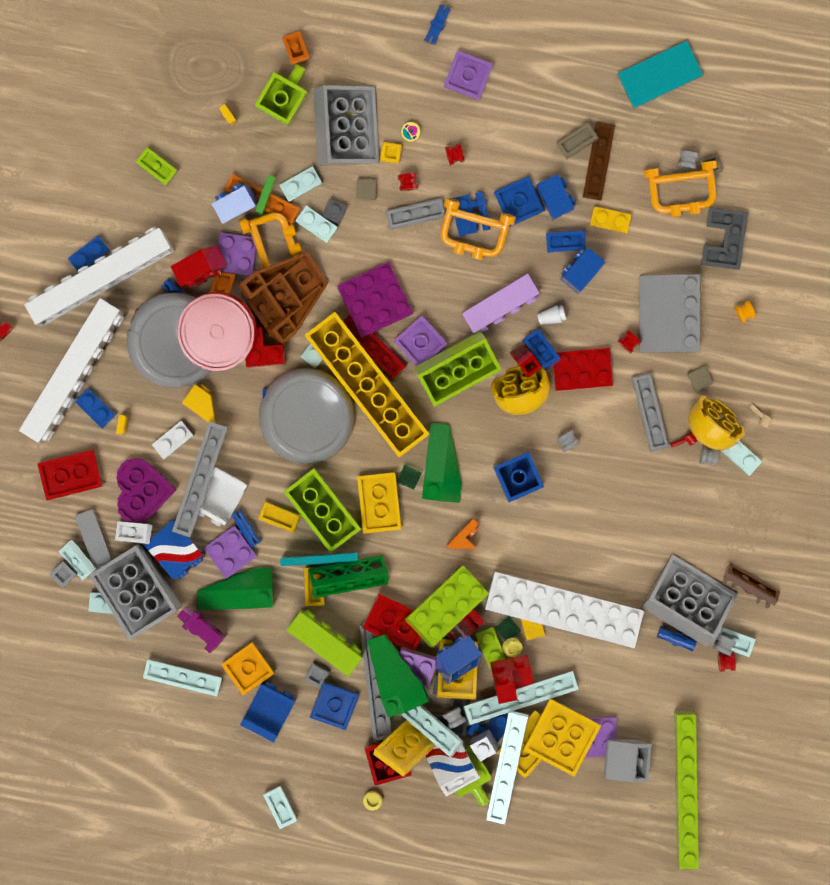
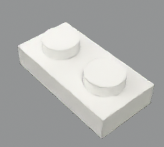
M180 421L154 442L152 446L165 460L194 435L184 422Z
M118 521L115 540L149 544L152 525Z

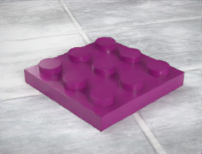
M389 262L337 285V289L361 338L413 315V311Z

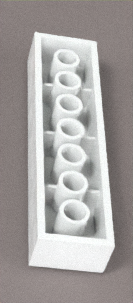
M153 227L145 232L146 235L142 238L135 237L128 242V246L124 248L120 246L111 251L112 255L107 258L105 256L98 258L94 261L95 264L88 267L87 265L78 270L79 274L63 278L61 280L62 283L58 286L51 285L44 289L45 293L38 296L36 294L28 298V303L24 304L35 325L45 326L173 253L174 249L164 231Z
M103 299L98 300L19 429L21 433L38 443L49 442L55 433L53 429L63 421L65 417L63 415L66 408L70 409L75 399L73 397L75 393L82 390L85 384L83 380L86 375L90 376L95 368L93 366L96 359L99 360L104 354L105 350L103 348L106 343L112 341L115 335L113 331L116 326L120 327L123 323L125 312Z
M496 571L493 573L485 604L486 610L635 648L644 611L641 609Z

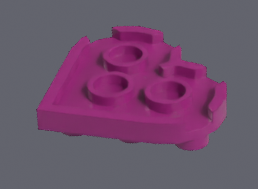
M139 458L129 459L122 463L117 470V484L122 491L118 497V513L127 522H145L156 513L177 489L145 460Z

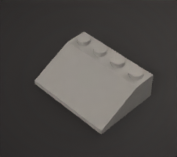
M323 85L313 89L318 166L378 164L379 148L375 87ZM348 110L350 113L357 115H349L346 111Z
M700 275L640 276L639 340L642 343L639 345V353L700 352Z
M144 544L132 547L89 575L129 640L182 608V605Z
M672 554L649 591L642 608L707 647L716 639L738 594Z

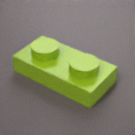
M148 147L136 160L139 166L165 186L169 184L178 172Z
M493 626L475 633L489 669H491L490 662L506 659Z

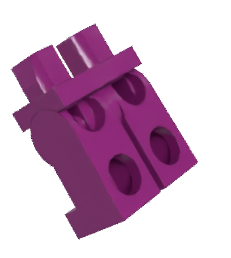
M187 606L177 616L184 622L182 627L185 630L189 629L191 634L199 636L207 643L204 649L209 653L213 652L226 638V635L205 617H201L203 614L199 610L194 612Z

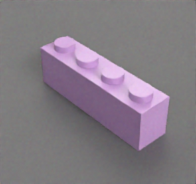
M526 274L462 313V316L473 334L479 331L483 333L488 330L487 326L494 322L496 325L505 320L504 315L509 312L513 315L520 311L522 304L527 303L529 305L538 300L536 296L540 293L530 276Z

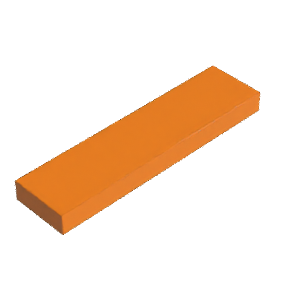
M234 174L231 175L224 189L225 192H232L231 188L239 183H242V185L248 183L259 201L262 188ZM271 193L265 212L268 214L280 213L287 219L288 224L292 225L301 208Z

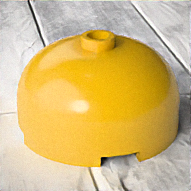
M534 364L529 365L526 370L532 369ZM517 365L505 370L507 375L499 379L495 378L491 384V392L497 406L502 411L511 415H525L536 411L546 402L550 393L549 379L543 367L527 378ZM514 372H522L520 374L522 379L521 385L519 384L517 375Z
M701 396L690 409L688 423L693 435L701 444L719 451L728 450L734 447L745 435L744 426H739L736 421L738 417L715 398L711 401L706 396ZM722 413L724 416L719 420V415Z

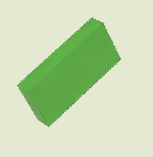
M271 175L267 176L256 207V212L260 215H264L276 182V178Z

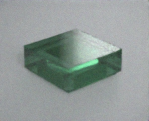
M404 465L397 483L414 490L422 472Z
M510 616L494 627L504 641L513 638L521 632Z

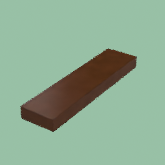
M596 122L594 131L599 139L592 143L582 198L602 201L615 125Z

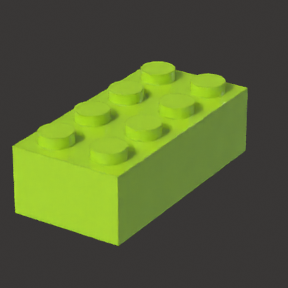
M481 331L413 368L434 407L502 370Z
M315 468L284 491V494L330 553L362 529Z
M462 565L405 618V621L430 647H433L489 593Z
M302 609L286 631L349 677L363 658L362 649L354 643L352 646L347 643V638L341 633L337 632L335 634L331 631V626L325 621L319 622L315 619L316 615L309 609L304 611Z

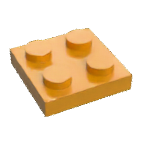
M253 642L221 664L242 695H245L275 673Z

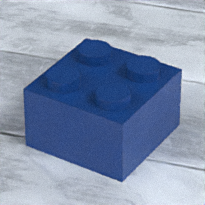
M587 248L585 251L581 249L573 258L576 261L573 266L569 263L561 273L563 275L561 281L577 294L585 288L606 263L590 248Z
M529 452L493 467L508 502L544 488Z
M462 636L454 641V645L450 648L444 647L438 651L435 667L448 685L479 666L482 653L470 636L466 638Z

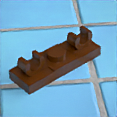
M731 563L728 565L723 580L724 585L727 581L733 582L731 589H736L738 585L746 593L756 596V603L765 600L767 601L765 608H769L771 604L775 606L778 602L779 590Z

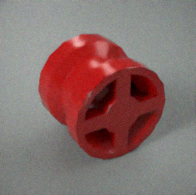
M460 143L454 147H445L450 166L458 161L465 162Z
M407 173L398 175V180L401 183L399 190L412 191L418 189V184L415 181L417 174Z
M629 330L625 332L623 338L617 341L630 354L634 351L635 346H639L642 343Z
M734 652L731 653V656L723 653L717 654L720 672L728 669L736 671Z

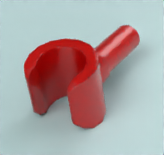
M689 433L684 438L670 443V446L673 448L685 442L691 446L698 440L693 433Z

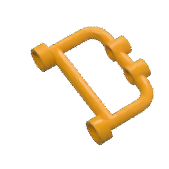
M717 161L701 162L702 170L663 176L659 175V168L643 170L644 178L649 180L653 208L661 214L670 213V217L682 216L684 211H689L690 215L699 214L701 209L713 205L716 200L714 169L717 168ZM707 177L709 197L706 201L662 206L659 203L657 184Z
M445 198L443 206L447 209L440 232L444 244L454 248L453 252L456 254L464 255L465 251L471 252V257L482 260L483 256L495 257L499 255L504 248L509 226L514 225L516 217L501 213L498 221L458 210L459 201ZM452 216L501 229L496 247L489 250L481 246L450 239L448 231Z
M270 213L248 221L246 217L239 219L243 234L249 232L252 234L263 268L270 266L257 228L258 225L273 220L279 221L291 257L302 254L300 244H295L293 236L296 235L293 224L289 225L287 219L280 213Z

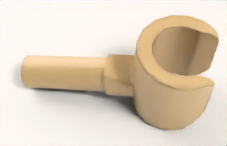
M752 404L749 408L761 417L759 424L768 428L771 418L760 412Z

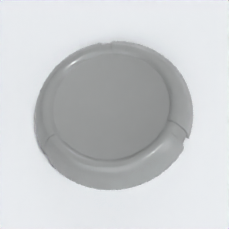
M165 293L151 298L136 311L131 319L130 329L127 331V349L133 365L144 378L162 387L182 388L191 386L203 380L212 371L201 368L190 361L182 351L178 341L177 327L179 318L186 306L196 299V297L189 294Z
M311 368L296 369L277 378L266 390V395L264 399L262 398L259 409L260 428L267 444L284 459L300 464L319 463L337 454L350 438L355 419L352 399L341 382L324 371Z

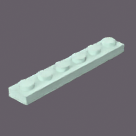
M571 671L516 689L518 699L516 701L499 704L497 696L463 706L468 723L471 725L579 689L574 673Z
M509 711L486 819L488 821L504 825L506 823L529 716L527 714Z

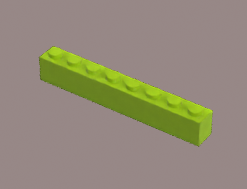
M674 712L677 866L679 869H699L696 714L694 712Z

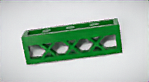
M383 555L308 569L313 599L388 585V571ZM380 562L381 568L378 569L370 567L373 563ZM357 566L362 568L361 572L357 573L351 569ZM336 570L344 572L341 576L332 574ZM321 573L325 575L323 579H314L315 574Z

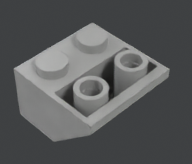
M639 739L607 740L603 778L632 783L648 782L652 744Z

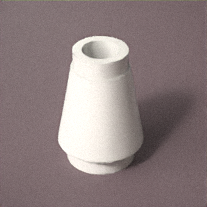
M556 305L537 314L540 325L563 323V321L567 320L563 305Z

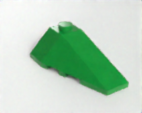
M430 423L422 499L460 503L462 482L450 425Z
M272 567L253 568L198 590V610L273 608Z
M384 634L368 639L367 642L377 685L387 716L392 717L406 713L428 702L429 698L423 682L419 677L416 678L410 670L409 664L402 660L399 656V651Z

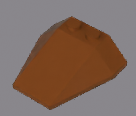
M305 252L254 271L240 282L239 286L242 299L262 328L279 344L283 345L297 333L327 286L328 281L310 254Z

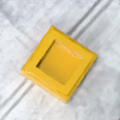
M225 104L222 105L219 110L229 125L233 126L237 123L236 119Z
M383 142L380 162L399 164L402 145Z
M119 415L116 434H126L128 416Z

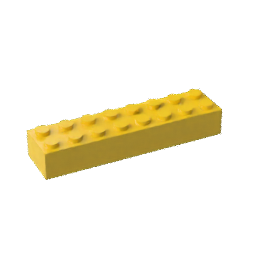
M336 312L332 313L304 335L398 457H401L429 435Z

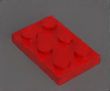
M610 348L556 352L561 360L553 365L555 391L613 386Z
M94 450L37 463L46 501L103 487Z
M378 593L362 629L377 636L385 634L393 644L414 651L421 639L418 633L405 621V618L413 610Z

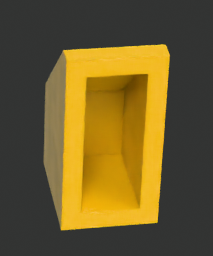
M195 384L182 404L207 422L217 423L213 396L209 394L210 389L203 384L200 386Z

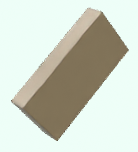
M587 122L556 144L568 160L597 141L599 137L590 123Z

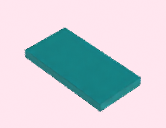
M685 41L618 73L617 76L633 109L702 77L703 74L688 42Z
M354 551L286 556L280 558V566L357 561L359 553Z

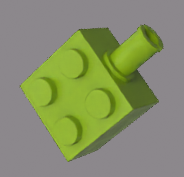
M295 64L288 79L273 72L256 101L255 108L289 128L308 96V92L297 85L306 69Z
M469 744L464 748L480 778L455 792L458 798L472 792L479 806L482 807L490 802L482 786L492 779V775L483 760L479 761Z

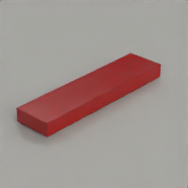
M350 315L343 321L367 354L392 380L406 367L374 333L361 338Z

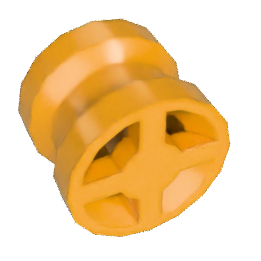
M749 300L745 301L741 306L737 305L734 307L741 324L745 323L749 318H756V313Z

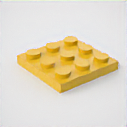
M549 698L523 750L575 777L601 725Z

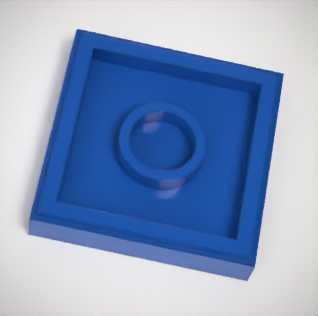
M529 176L494 192L502 212L516 217L514 225L544 212V208Z
M323 681L309 717L346 730L359 694Z

